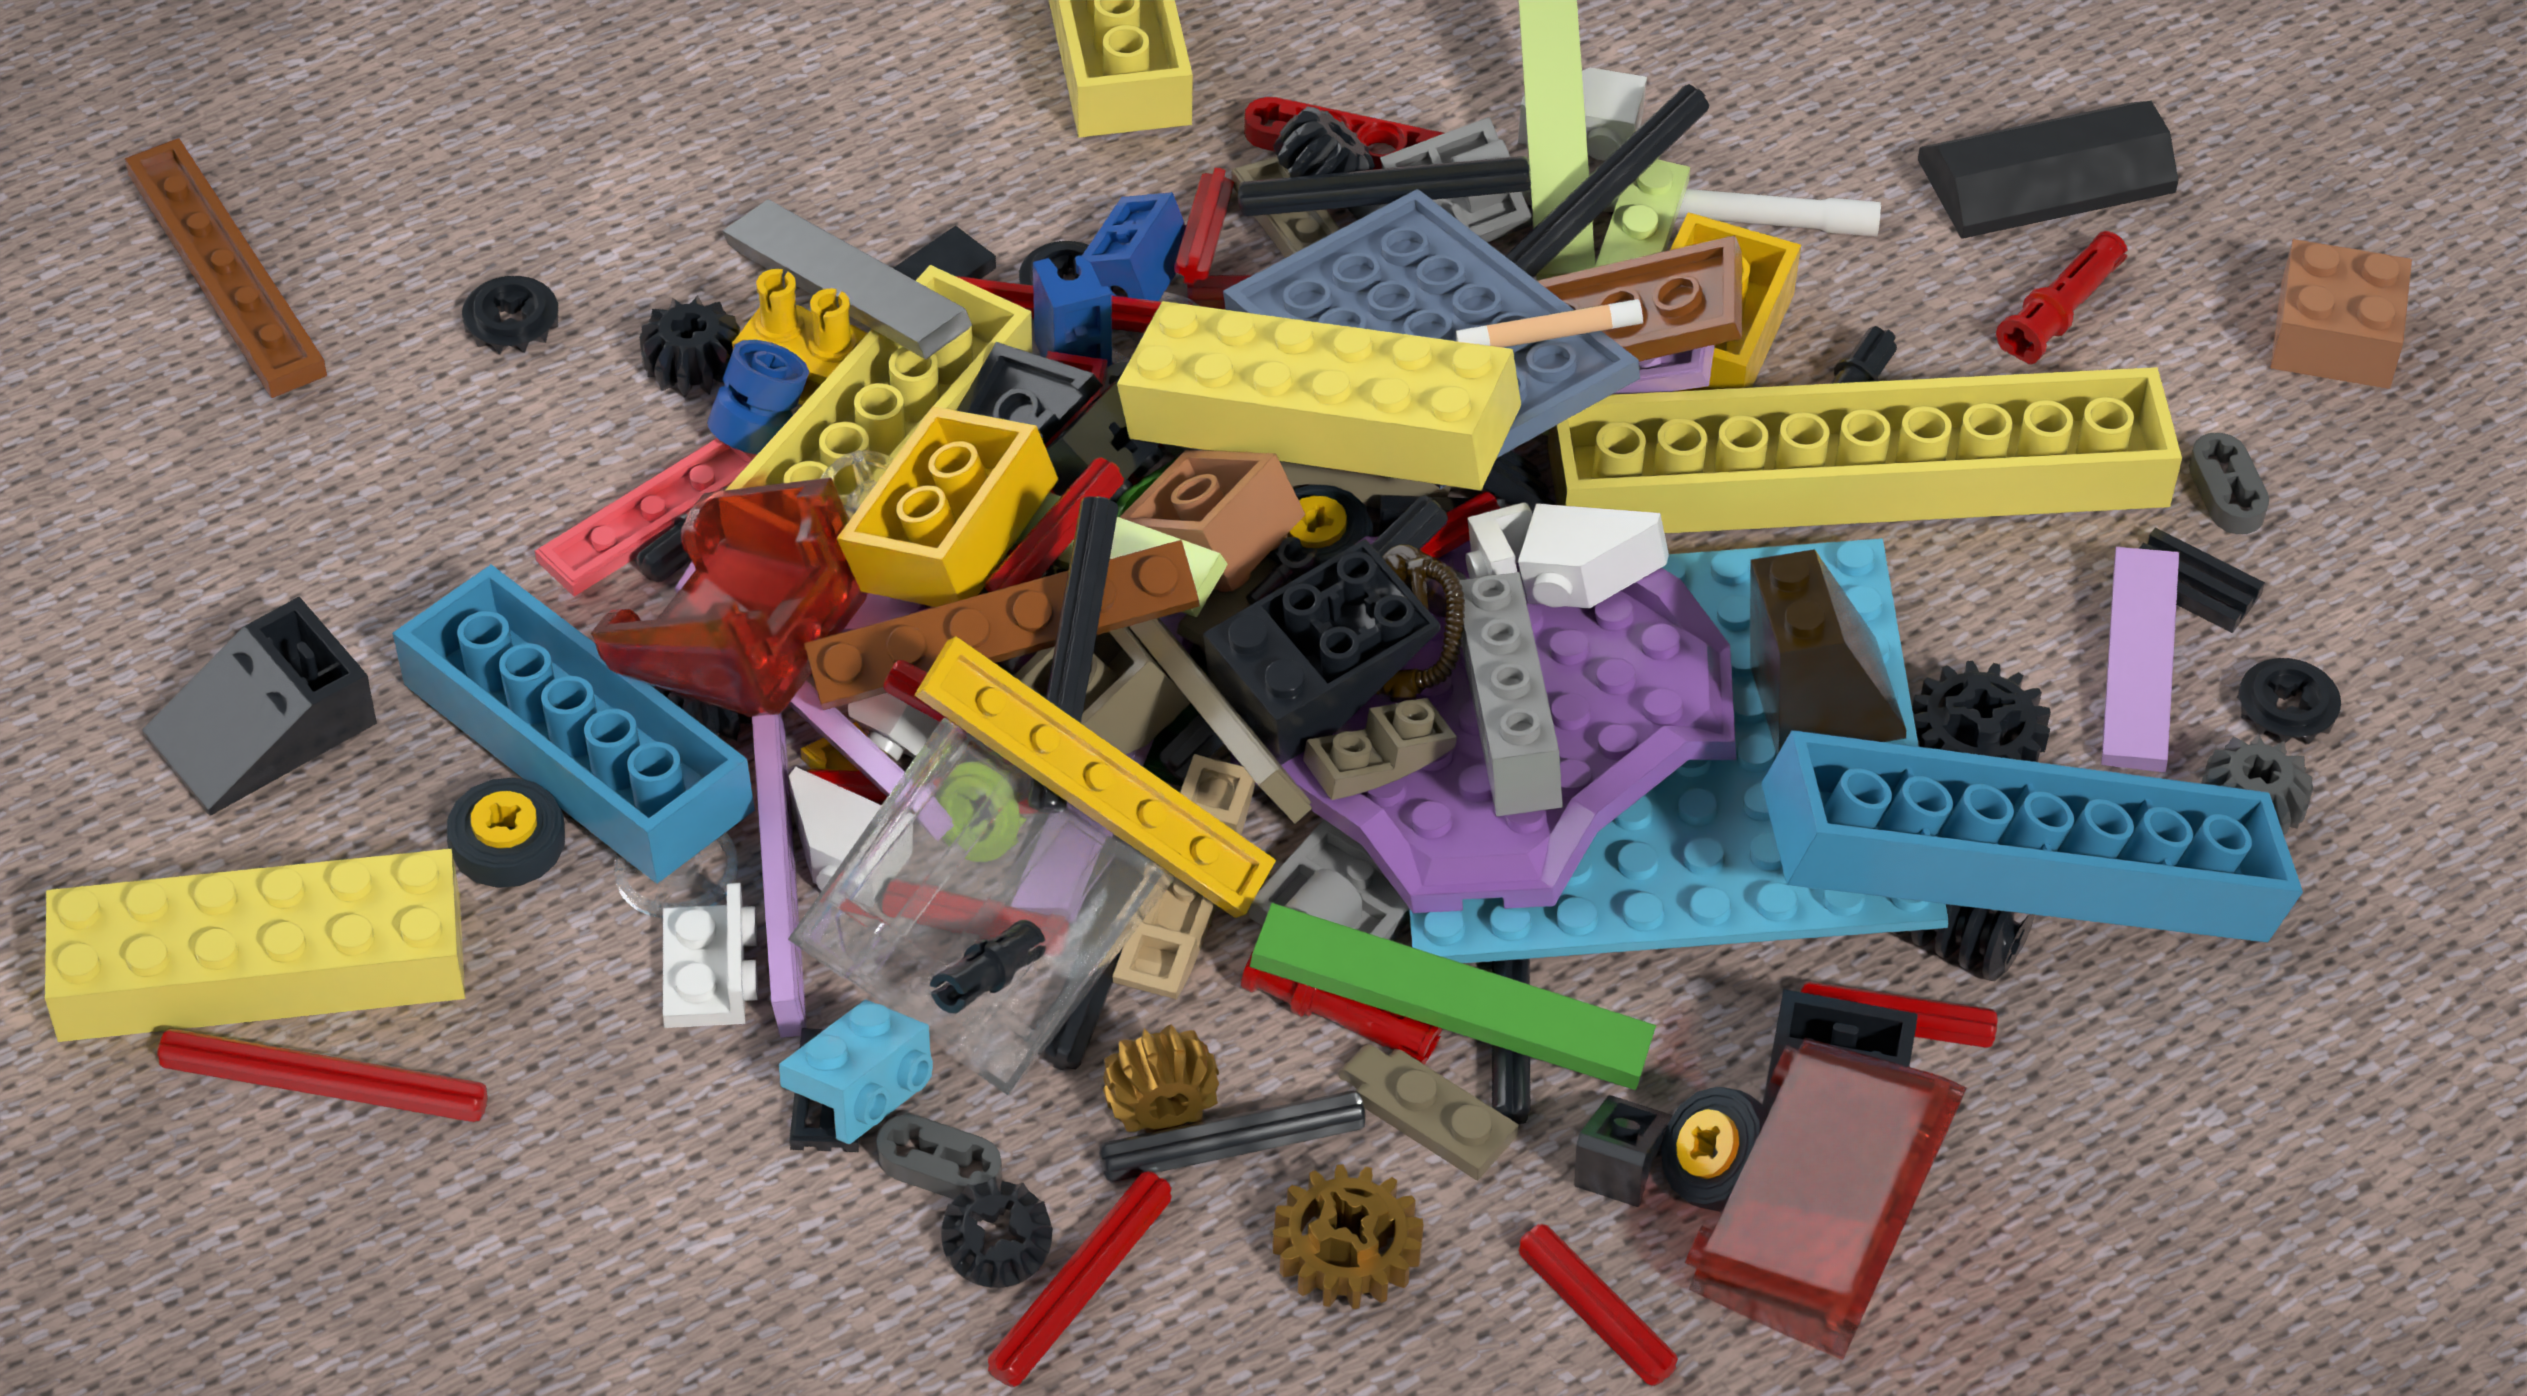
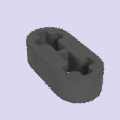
M2208 433L2201 436L2195 441L2189 462V470L2212 520L2218 527L2233 534H2249L2257 531L2263 525L2269 505V496L2246 447L2240 440L2225 433ZM2208 456H2216L2218 461L2216 459H2208ZM2219 462L2228 463L2227 471L2225 474ZM2232 493H2234L2239 505L2229 504ZM2240 506L2250 507V510L2242 511Z
M909 1114L894 1117L887 1121L879 1130L876 1140L879 1165L887 1175L898 1181L955 1200L963 1192L967 1184L974 1186L988 1182L995 1176L1002 1180L1000 1152L992 1142L983 1137L921 1116ZM910 1139L919 1141L920 1150L912 1149L906 1157L897 1155L896 1145L905 1146ZM972 1160L982 1162L983 1172L974 1171L970 1178H962L960 1176L959 1167L967 1168Z

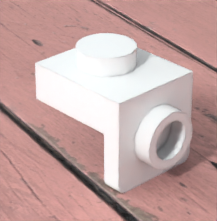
M1520 503L1467 518L1471 552L1466 553V565L1470 579L1517 572L1516 563H1518L1533 515L1527 503Z

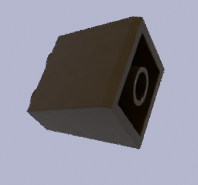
M1816 550L1751 559L1750 668L1777 755L1791 730L1877 742L1906 739L1907 730L1876 637Z

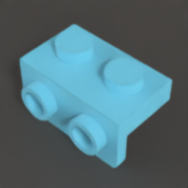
M865 999L779 1064L781 1087L833 1108L836 1139L846 1144H851L873 1126L880 1123L883 1118L915 1093L921 1091L932 1077L933 1061L930 1051L929 1025L888 1009L884 1005Z

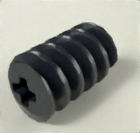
M1946 904L1948 928L1914 930L1911 937L1914 944L1923 947L1936 937L1935 950L1937 955L1943 958H1949L1960 948V966L1968 970H1972L1984 960V978L1995 982L2009 970L2022 950L2035 915L2029 914L2019 923L2014 921L2015 912ZM1905 931L1892 932V933H1894V934H1896V935H1901V934H1903Z

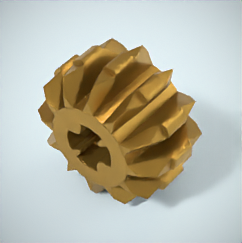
M1170 1024L1160 1033L1150 1034L1144 1028L1142 1037L1135 1041L1119 1040V1053H1114L1104 1058L1106 1070L1103 1077L1105 1083L1103 1092L1108 1108L1113 1110L1114 1117L1124 1124L1127 1132H1137L1144 1129L1147 1133L1161 1131L1162 1129L1179 1127L1187 1121L1199 1123L1202 1122L1203 1110L1218 1104L1216 1092L1219 1086L1217 1078L1219 1070L1214 1054L1209 1053L1207 1044H1204L1198 1038L1195 1030L1178 1033L1174 1026Z

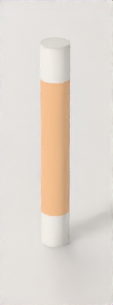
M1636 299L1456 330L1455 334L1456 341L1504 348L1643 324V315L1640 301Z

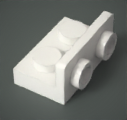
M740 883L727 884V905L663 908L664 1028L745 1024V1001L758 1000L756 960H745L744 947L757 946L755 906L743 907Z

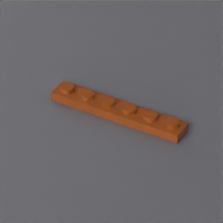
M180 138L125 158L129 177L270 397L274 398L326 377L325 361Z
M1182 539L1110 559L1097 635L1200 607ZM1068 571L804 643L822 709L827 710L887 693L883 689V684L892 666L898 660H905L928 673L946 642L955 636L994 663L1055 647Z

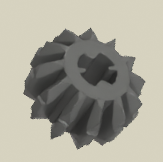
M2259 733L2250 741V745L2233 736L2230 742L2225 745L2224 750L2215 749L2213 755L2207 761L2204 772L2206 775H2203L2201 784L2269 792L2284 835L2288 833L2289 827L2298 829L2299 824L2303 822L2308 809L2307 803L2310 802L2313 792V777L2305 773V756H2287L2285 740L2272 747L2264 744Z

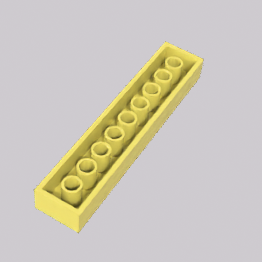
M2158 367L1613 394L1550 428L1547 446L1557 505L1660 513L1664 533L2164 508L2171 506L2182 461Z

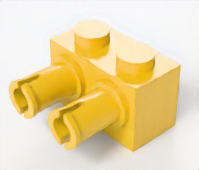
M770 269L763 272L756 281L760 307L733 341L732 346L734 349L735 344L743 340L755 339L777 344L798 355L806 363L809 370L798 404L803 405L868 332L849 323L850 302L849 297L843 291L838 295L839 308L836 302V289L829 288L816 292L810 300L811 311L802 306L796 305V282L792 273L787 272L784 276V288L783 269Z

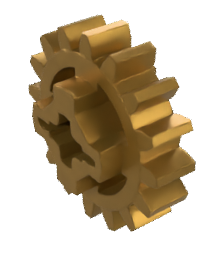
M1338 1164L1335 1168L1334 1179L1326 1181L1320 1173L1314 1170L1309 1172L1307 1191L1295 1185H1291L1287 1189V1205H1278L1275 1210L1272 1250L1273 1254L1280 1255V1274L1282 1277H1291L1298 1274L1297 1293L1305 1296L1315 1288L1323 1291V1306L1330 1307L1335 1302L1337 1295H1345L1351 1308L1359 1309L1362 1294L1370 1292L1377 1301L1383 1303L1387 1301L1388 1282L1401 1288H1405L1409 1284L1410 1267H1419L1421 1261L1424 1224L1423 1218L1414 1217L1416 1200L1413 1195L1396 1199L1398 1180L1391 1177L1382 1184L1377 1185L1372 1182V1168L1367 1166L1360 1172L1358 1178H1350L1344 1164ZM1314 1216L1317 1220L1308 1223ZM1308 1223V1234L1302 1236V1232ZM1393 1237L1394 1241L1391 1247L1381 1257L1378 1249L1387 1246V1239Z

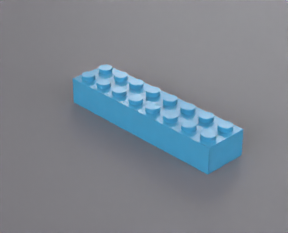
M1791 730L1761 783L1786 884L1791 886L2267 943L2303 893L2269 792Z

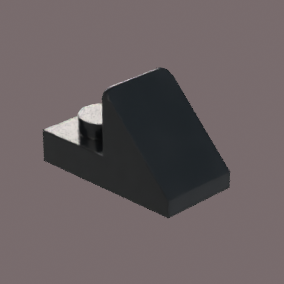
M1608 1095L1579 1134L1576 1145L1575 1187L1639 1207L1652 1161L1661 1149L1667 1124L1673 1115Z

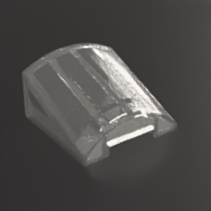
M943 718L788 940L840 977L851 981L890 1010L928 1024L932 1040L952 1053L953 1057L1010 1096L1176 877L1069 802H1067L1065 811L1057 814L1043 813L1029 807L1028 796L1032 777L952 721ZM1019 920H1028L1040 928L1046 941L1039 943L1029 951L1039 945L1046 946L1043 957L1018 970L1014 974L1010 985L997 993L985 992L956 1014L945 1012L936 1005L931 992L948 982L946 981L935 988L930 986V981L939 972L961 961L968 947L981 939L993 940Z

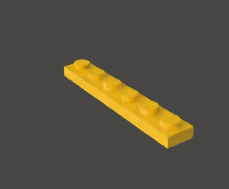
M957 636L946 642L914 695L1234 918L1247 913L1276 862L1273 857Z

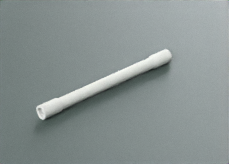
M1530 188L1522 192L1527 205H1532ZM1686 189L1677 218H1685L1689 212L1717 221L1820 229L1826 233L1877 237L1881 202L1839 198L1815 200ZM1618 198L1604 212H1614Z

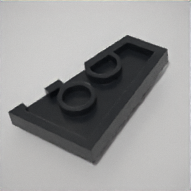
M996 342L957 411L1036 425L1045 445L1103 385L1094 373Z

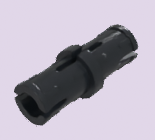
M1019 920L993 940L981 939L967 948L961 961L933 976L930 981L931 987L937 988L946 981L948 982L931 992L936 1005L945 1012L956 1014L985 992L997 993L1010 985L1014 974L1018 970L1043 957L1046 946L1039 945L1033 950H1029L1039 943L1046 941L1044 934L1033 922Z

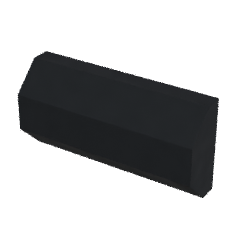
M2151 100L2121 104L1922 146L1919 148L1918 162L1961 239L2176 193L2179 181L2170 131Z

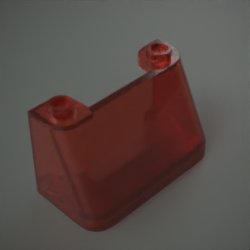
M832 478L704 493L690 510L681 530L682 545L687 554L690 555L696 570L659 617L655 620L641 621L638 614L631 609L611 610L591 632L598 654L608 668L616 674L748 717L778 715L785 710L812 673L804 643L842 633L868 595L866 592H861L837 540V537L849 522V517Z
M1805 1038L1799 1050L1786 1045L1770 1080V1083L1781 1087L1715 1229L1712 1230L1703 1225L1700 1227L1686 1257L1685 1264L1696 1268L1689 1290L1790 1338L1843 1360L1967 1087L1937 1074Z

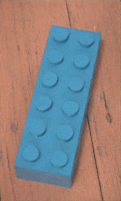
M492 564L392 633L403 682L406 687L524 780L535 782L550 792L562 810L656 884L755 811L747 758Z

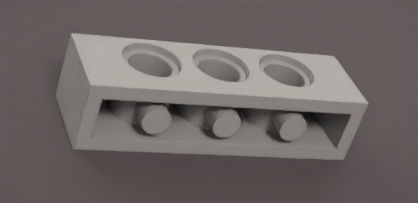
M1520 572L1460 580L1466 609L1464 612L1465 618L1463 619L1464 626H1462L1464 631L1461 633L1463 636L1461 647L1496 817L1562 808L1559 747Z

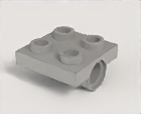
M1490 117L1380 157L1382 169L1506 158L1510 157V154L1503 140L1498 138ZM1522 192L1433 200L1487 243L1533 226L1532 216Z
M1325 819L1322 820L1259 890L1249 908V918L1261 925L1265 922L1271 903H1275L1391 941L1410 921V908L1364 847Z

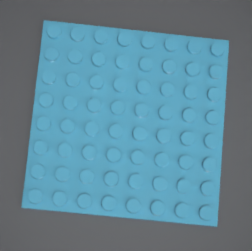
M1883 538L1669 554L1667 564L1662 568L1682 580L1730 644L1736 760H1688L1597 832L1555 906L1504 909L1503 897L1463 899V911L1413 913L1410 910L1412 947L1460 963H1475L1948 928L1946 904L1787 885L1761 784L1776 759L1777 752L1750 668L1751 559L1816 550L1876 637L1907 730L1906 739L1885 743L1919 747Z

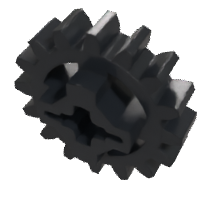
M1973 660L1966 662L1964 673L1957 674L1954 669L1946 665L1942 667L1939 681L1927 677L1923 681L1921 695L1914 696L1912 705L1917 740L1920 741L1919 747L2038 762L2040 753L2046 751L2050 734L2048 723L2051 711L2049 707L2039 706L2042 694L2039 688L2025 691L2021 689L2024 675L2020 672L2006 679L2000 676V664L1993 663L1987 673L1979 672Z

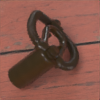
M1404 544L1392 547L1384 554L1383 559L1430 613L1438 617H1446L1445 622L1447 625L1444 627L1445 638L1443 643L1445 645L1442 646L1444 651L1441 652L1439 660L1433 667L1431 666L1429 669L1419 670L1418 668L1399 670L1376 693L1377 695L1381 693L1386 694L1392 702L1396 703L1416 700V694H1421L1426 688L1438 686L1440 682H1445L1447 677L1452 675V670L1456 668L1455 663L1459 660L1456 655L1461 653L1459 648L1462 646L1461 640L1463 636L1461 633L1464 631L1462 626H1464L1463 619L1465 618L1464 612L1466 610L1464 606V592L1460 584V580L1467 579L1465 575L1411 545Z

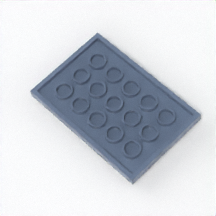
M1419 189L1223 291L1226 310L1456 341V330L1574 310ZM1602 331L1504 347L1513 349L1521 407L1497 458L1639 380V360ZM1435 484V485H1436L1437 487H1439L1440 489H1442V488H1444V487L1446 486V485Z

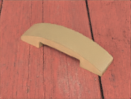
M1194 754L1180 793L1242 835L1255 781L1242 766ZM1159 866L1139 921L1133 920L1112 976L1113 983L1177 1000L1191 974L1218 906Z

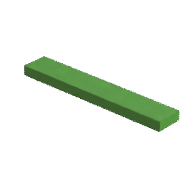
M1271 903L1250 963V967L1633 1090L1637 1089L1656 1025L1275 903Z

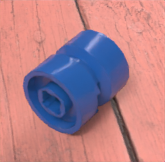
M754 339L743 340L735 344L723 377L725 385L719 388L707 421L710 431L720 441L732 448L746 453L758 454L793 416L791 409L797 406L809 374L806 363L795 353L771 342Z

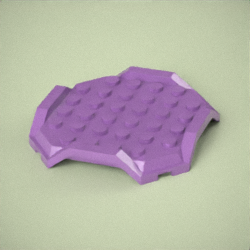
M1366 536L1360 541L1366 539L1372 544L1378 537ZM1470 540L1438 558V560L1462 572L1467 579H1470L1466 565V553L1471 552ZM1516 563L1517 572H1520L1519 564ZM1660 568L1591 608L1568 606L1549 607L1544 604L1528 603L1521 576L1559 747L1562 808L1496 817L1462 647L1459 648L1461 653L1456 655L1459 660L1455 663L1456 668L1452 670V675L1447 677L1445 682H1440L1438 686L1426 688L1421 694H1416V700L1424 698L1430 700L1457 736L1455 748L1437 760L1389 784L1335 800L1329 798L1303 761L1304 752L1281 766L1312 802L1310 803L1311 810L1364 847L1413 913L1463 911V899L1503 897L1504 909L1555 906L1597 832L1688 760H1736L1730 644L1680 578ZM1432 614L1440 623V631L1400 670L1414 668L1424 670L1436 664L1441 656V652L1444 651L1442 646L1445 645L1443 640L1445 638L1444 627L1447 625L1445 622L1446 617H1438ZM1374 694L1333 735L1365 729L1369 708L1396 704V702H1392L1386 694ZM1231 752L1230 763L1242 766Z

